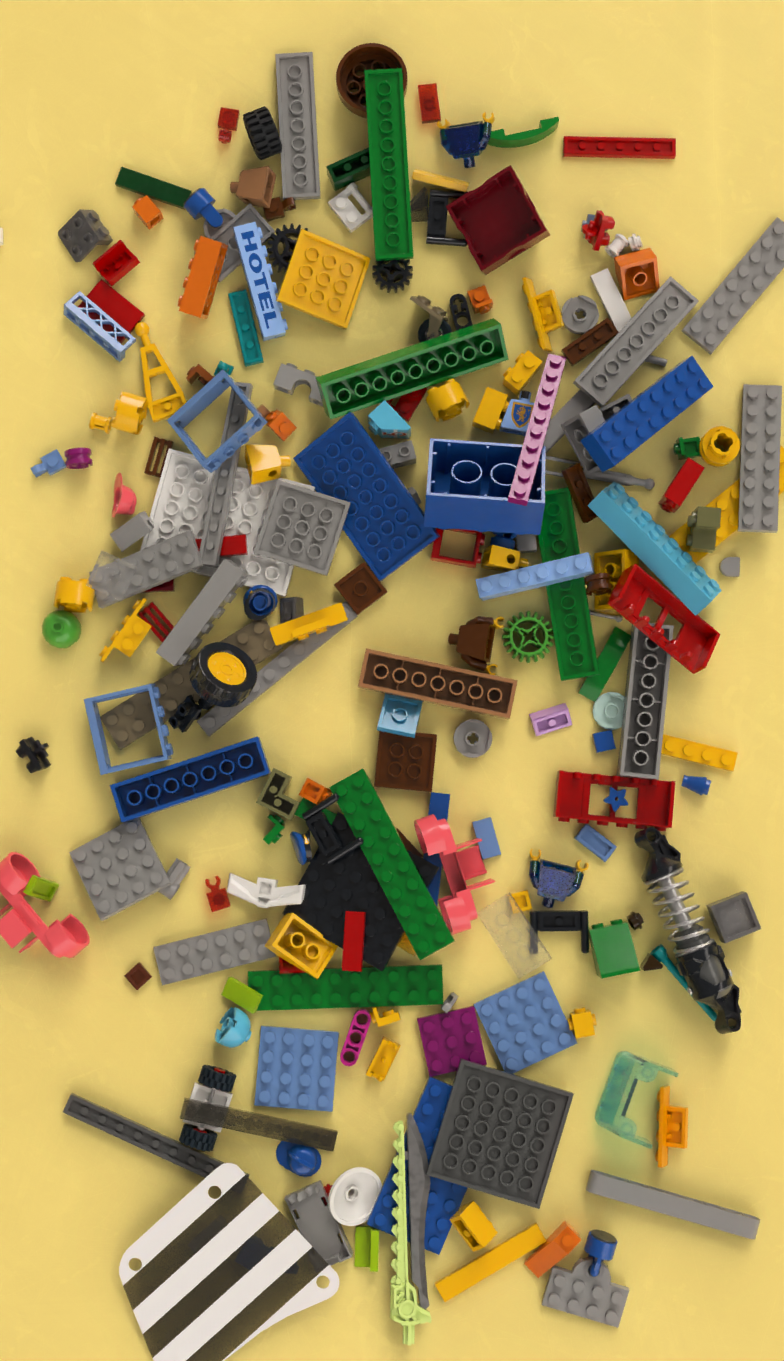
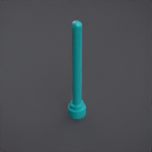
M662 944L658 945L650 954L659 962H662L687 991L688 985L685 977L679 974L677 967L667 957L666 948ZM696 1001L705 1013L715 1021L717 1013L710 1006Z

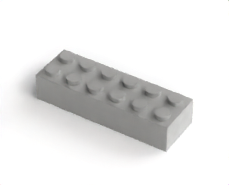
M224 559L156 653L173 666L185 665L191 657L189 653L193 649H197L203 640L200 638L203 634H208L213 628L212 622L216 618L219 619L225 612L223 607L226 603H231L237 595L235 591L238 587L242 588L248 580L246 578L248 573L231 560Z

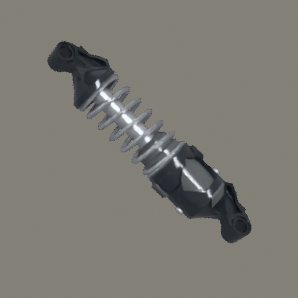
M650 827L641 830L635 834V843L639 848L649 852L646 868L641 878L645 885L654 883L648 888V893L662 892L661 895L653 900L652 904H668L658 912L659 917L673 916L664 923L663 928H678L669 935L668 940L676 942V946L673 949V952L676 953V967L679 974L685 977L688 985L687 992L693 996L695 1001L704 1003L718 1011L715 1020L717 1032L720 1034L737 1032L741 1027L740 1013H742L738 1005L739 987L733 983L731 978L733 976L730 969H727L724 963L725 955L721 946L717 945L715 940L706 934L710 929H703V926L696 924L703 921L705 917L701 916L691 920L688 914L700 906L696 904L685 907L683 901L694 896V893L690 892L680 895L678 889L687 885L689 881L685 880L675 884L673 877L684 871L680 861L681 853L671 846L665 835H662L657 829ZM668 909H670L671 911L669 913H664ZM673 921L676 923L675 925L667 926Z

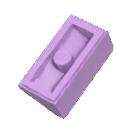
M566 703L529 714L536 736L572 725Z

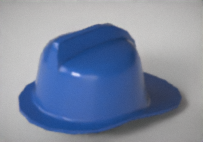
M294 1137L286 1138L277 1147V1160L289 1171L299 1176L308 1177L320 1169V1153L313 1146Z

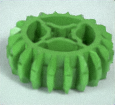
M530 611L526 612V617L520 612L519 620L514 615L512 617L514 623L511 621L507 622V625L511 628L503 629L504 632L508 633V635L502 636V639H508L503 645L504 647L510 645L507 653L514 651L513 659L516 658L517 654L520 655L519 662H522L524 657H526V663H530V657L533 658L534 662H537V655L543 659L545 656L542 651L548 654L550 650L546 646H553V643L548 641L554 639V635H548V633L553 631V628H546L550 624L549 621L544 624L542 623L545 618L544 616H541L539 620L536 619L538 615L536 612L533 617H530ZM524 622L534 623L532 628L528 630L518 626ZM538 628L543 632V644L536 638ZM532 630H534L531 637L533 638V641L529 639L523 645L522 643L525 641V636H523V634L528 635L529 633H531ZM513 631L517 632L521 638L518 647H516L513 641ZM526 645L539 648L534 652L522 651Z

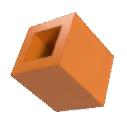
M147 195L137 199L132 206L135 214L149 230L163 219L161 211Z

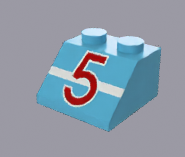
M385 400L368 415V428L375 436L378 434L381 438L408 439L411 436V427Z

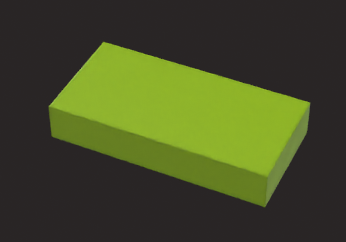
M32 875L23 892L29 896L50 902L59 884Z
M233 977L228 978L221 994L252 1014L256 1013L263 997L262 994Z

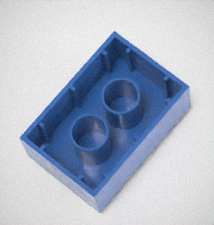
M430 438L424 527L443 530L462 529L478 532L490 531L514 533L517 535H540L545 507L546 446H543L528 504L523 506L508 502L522 444Z

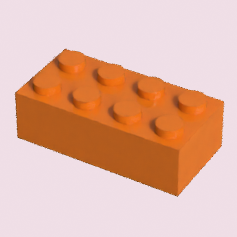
M203 236L196 240L194 245L195 256L191 258L188 269H190L189 277H186L183 283L185 291L178 301L179 311L199 318H208L228 245Z

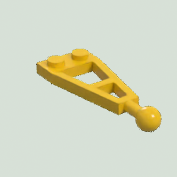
M139 322L135 325L134 331L137 336L141 337L144 346L140 348L145 393L148 401L147 405L152 420L155 423L170 418L186 403V399L156 345L150 343L148 337L149 326L144 322ZM154 352L161 366L149 370L147 354ZM166 373L177 393L153 401L150 378Z

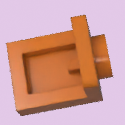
M279 410L271 411L266 416L267 423L265 425L270 427L282 441H285L297 428Z

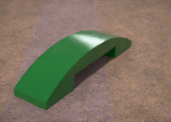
M559 117L540 120L538 129L506 136L504 129L490 131L488 137L484 139L485 144L501 148H516L536 143L557 129Z
M617 627L613 629L597 659L600 675L587 677L578 692L579 694L593 702L597 700L631 639L630 634Z

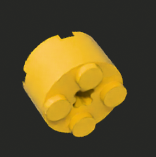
M449 379L439 388L433 387L427 391L426 403L437 422L441 418L443 421H447L462 413L461 409L464 406L467 409L470 405L460 383L456 382L455 379Z
M122 392L120 399L116 400L114 405V411L117 412L116 416L113 417L111 427L139 435L143 428L141 423L143 419H146L148 411L147 398Z
M60 577V581L56 585L54 607L59 609V606H63L65 611L86 613V609L92 612L95 587L91 585V581L88 579L74 581L69 577Z

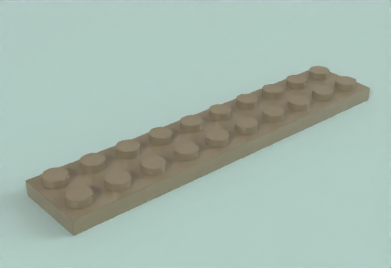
M265 619L254 620L220 641L232 644L243 650L255 665L283 649L281 645H275L270 627ZM195 658L153 683L160 690L161 697L158 699L160 706L164 708V722L168 721L176 713L177 707L180 703H183L187 696L192 695L195 703L201 699L192 687L189 677V671ZM149 691L132 696L100 716L120 750L157 727Z

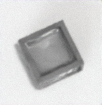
M741 891L706 905L719 939L723 943H728L761 929L747 892Z

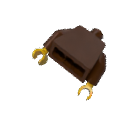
M478 616L468 621L466 625H461L459 634L450 633L448 643L449 645H457L456 652L461 654V659L470 667L481 671L486 670L488 674L496 675L490 672V667L498 668L496 664L487 665V662L490 663L495 628L502 629L504 627L503 625H498L497 620L503 621L504 618L500 616L493 619L492 617Z

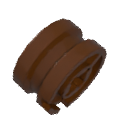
M597 573L585 577L584 583L587 585L586 594L592 596V593L598 596L611 592L613 590L610 583L611 575L609 573Z

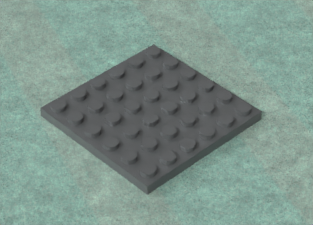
M460 1059L426 1175L539 1209L574 1094L560 1088Z

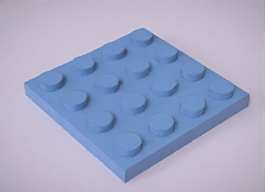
M544 971L474 1003V1007L504 1072L513 1074L577 1044L572 1030H569V1024Z
M262 1025L254 1105L332 1112L339 1032Z

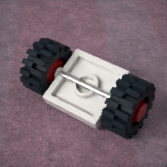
M202 1066L198 1079L199 1083H194L183 1117V1122L189 1124L183 1125L179 1138L181 1143L191 1148L194 1147L197 1150L213 1151L217 1138V1133H214V1131L221 1133L233 1095L230 1092L232 1091L236 1074L216 1066Z

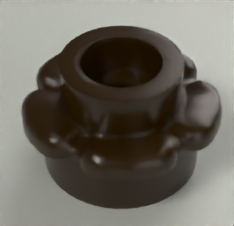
M631 912L627 916L630 926L633 930L642 929L643 918L639 913Z

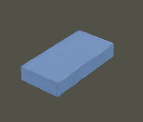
M491 817L472 822L476 838L482 839L481 842H478L482 860L501 855Z
M585 824L574 838L604 862L607 861L617 848V846L588 824Z

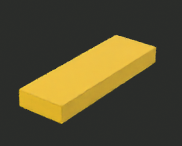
M415 169L412 175L414 180L462 192H467L470 183Z

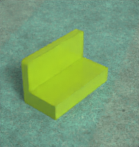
M356 1226L355 1267H370V1271L378 1272L379 1229L372 1226Z

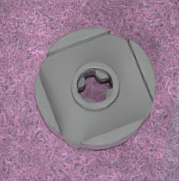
M581 295L570 298L565 302L561 316L564 326L568 331L583 335L596 326L599 312L596 303L591 298ZM580 311H583V316L585 318H576L577 315L575 314V312L579 313Z
M469 719L456 728L454 744L457 751L463 756L477 758L484 755L490 748L492 733L484 722L477 719ZM472 733H475V737L478 738V741H475L474 744H470V740H467V737L471 736Z

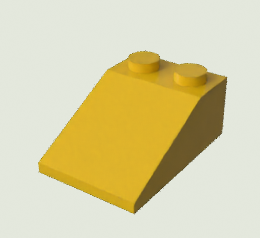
M286 913L265 944V947L277 956L316 979L319 978L338 948L337 945L323 938V934L294 913Z

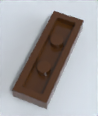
M606 318L563 348L561 352L567 357L566 359L571 366H574L614 338L619 332L609 318Z
M575 463L562 470L561 472L582 522L588 523L598 517L587 506L594 499V496L580 463Z

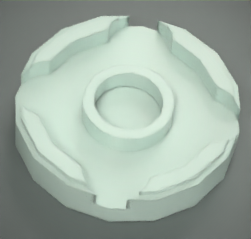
M607 692L597 698L593 704L592 713L594 720L599 726L608 730L622 727L625 700L623 695L617 692Z

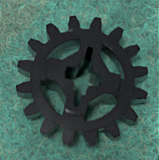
M410 259L375 261L377 265H373V271L375 272L372 273V276L377 278L375 280L376 285L381 284V290L386 287L387 293L391 289H394V292L397 293V288L400 287L401 290H404V284H410L409 279L413 277V274L410 273L413 271V266H409ZM380 274H382V276H384L387 279V282L381 277Z

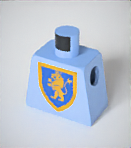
M520 391L518 400H510L501 423V432L521 436L526 435L534 403L530 402L531 392Z

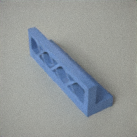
M80 291L64 304V315L116 360L120 362L125 358V351L136 342V338ZM81 299L86 304V308L77 307L74 303ZM88 312L97 313L100 315V320L91 319ZM103 324L113 326L114 332L105 331ZM117 336H124L129 341L122 345L117 341Z

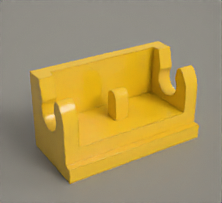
M383 1036L366 1071V1075L375 1077L380 1082L384 1081L401 1045Z

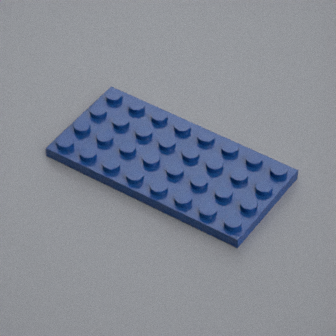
M353 412L346 414L293 458L311 485L315 487L316 492L351 503L343 530L379 581H383L440 537L435 528L424 527V512Z
M431 1076L427 1080L413 1113V1118L424 1143L428 1164L452 1085ZM407 1129L404 1134L405 1151H407ZM405 1160L407 1242H410L408 1160ZM392 1162L367 1220V1225L395 1236L391 1229L397 1223V1220L391 1212L398 1204L393 1199L392 1194L398 1187L392 1180L394 1173L398 1172V1169ZM430 1176L431 1184L426 1210L424 1245L426 1250L439 1255L452 1226L449 1219L458 1211L468 1187Z

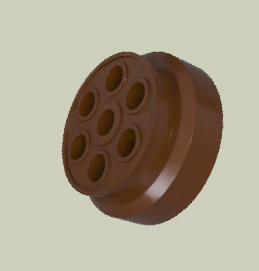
M366 43L352 48L343 56L336 72V85L340 100L352 113L366 119V106L361 105L366 102L364 74L362 76L356 75L357 72L364 73V70H375L377 68H402L404 97L407 91V70L402 58L393 49L378 43ZM351 89H357V90H358V91L355 92V93L350 92Z

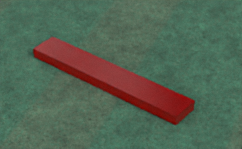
M564 136L563 157L675 159L676 138Z

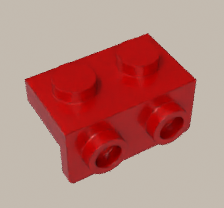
M119 240L95 260L93 266L113 286L136 267L140 261L126 247L124 242Z

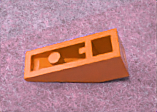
M566 1221L524 1262L538 1278L567 1256L581 1241L580 1235Z

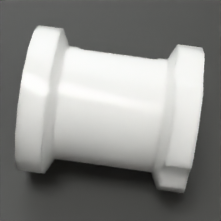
M616 234L613 242L605 247V251L612 258L619 256L620 252L629 246V241L623 235Z

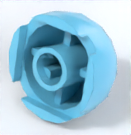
M231 1007L220 1021L223 1025L221 1030H216L215 1041L223 1046L234 1048L241 1045L244 1041L247 1042L252 1032L250 1031L251 1023L248 1015L236 1007Z

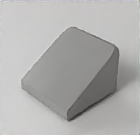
M517 535V551H520V553L537 551L535 535Z

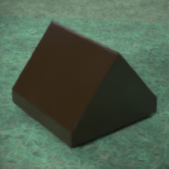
M648 953L640 968L643 971L662 969L663 966L655 957Z

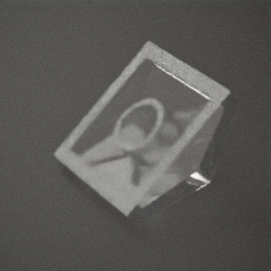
M101 551L86 586L122 602L137 566Z

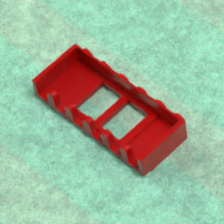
M633 564L622 572L607 603L691 673L695 674L706 668L721 634L700 618L699 615L695 616L678 598L637 564ZM648 597L662 608L654 627L648 624L650 621L648 616H639ZM668 613L682 624L676 639L671 641L663 636L665 631L661 628Z
M559 770L557 772L553 817H558V821L562 822L578 819L577 823L589 824V820L597 821V825L608 826V822L616 823V827L628 828V824H633L636 829H647V826H654L658 831H666V828H672L676 781ZM591 784L610 785L615 790H617L618 786L638 788L636 819L615 817V812L611 805L609 807V816L588 814Z

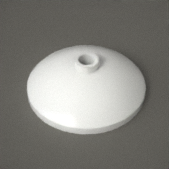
M355 1167L347 1170L337 1178L328 1198L330 1213L336 1221L346 1226H356L368 1220L382 1188V1183L377 1174L365 1167Z

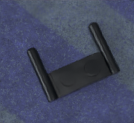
M430 189L426 244L467 246L466 239L445 238L448 198L458 199L467 192Z
M336 793L302 814L328 864H332L364 843V840L358 837L342 847L325 813L322 812V810L339 800V795Z
M530 911L531 953H538V931L581 930V952L588 953V911Z

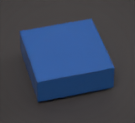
M612 730L592 734L596 753L616 749Z

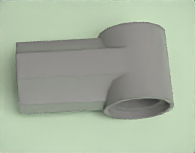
M176 858L167 872L171 885L158 892L171 900L191 867Z

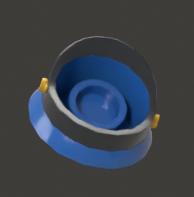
M256 585L250 588L245 593L243 599L244 611L247 617L252 620H262L272 614L278 602L276 593L265 585Z
M308 829L303 834L292 831L290 838L298 862L301 865L311 862L310 830Z

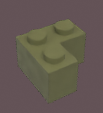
M698 506L688 516L687 526L690 527V534H687L686 546H689V551L712 553L715 550L716 531L720 528L721 508Z
M273 768L256 803L292 820L300 805V802L284 795L292 777Z

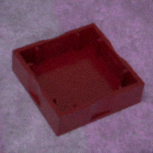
M511 165L489 178L477 189L467 192L446 206L458 230L465 237L468 248L476 263L485 275L550 236L548 229Z

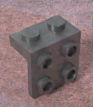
M80 209L58 231L59 238L75 262H81L97 245H109L113 241L108 229L103 226L99 215L94 210Z

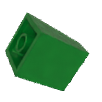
M622 919L612 920L610 925L603 926V923L591 925L592 928L589 929V940L596 973L601 979L640 971L628 922H622Z

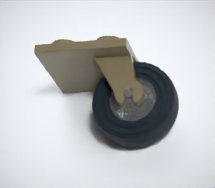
M411 296L410 300L430 313L429 319L425 320L419 327L418 339L420 343L452 332L450 325L446 322L449 319L446 316V311L438 306H431V301L424 296Z

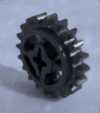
M291 223L290 228L287 229L284 224L282 231L277 228V235L271 234L270 236L272 240H269L267 243L270 246L267 248V253L271 255L268 256V260H274L272 267L279 266L278 273L282 270H285L284 275L289 264L286 261H290L292 255L289 249L293 250L297 241L288 237L298 238L301 225L294 229V225ZM282 242L284 248L281 255L278 253V244Z

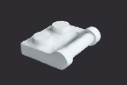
M354 182L328 202L330 208L350 233L373 217L372 207L358 191V186ZM352 194L366 211L363 215L349 200L348 196Z

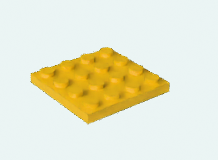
M301 229L276 301L340 328L347 329L371 258Z

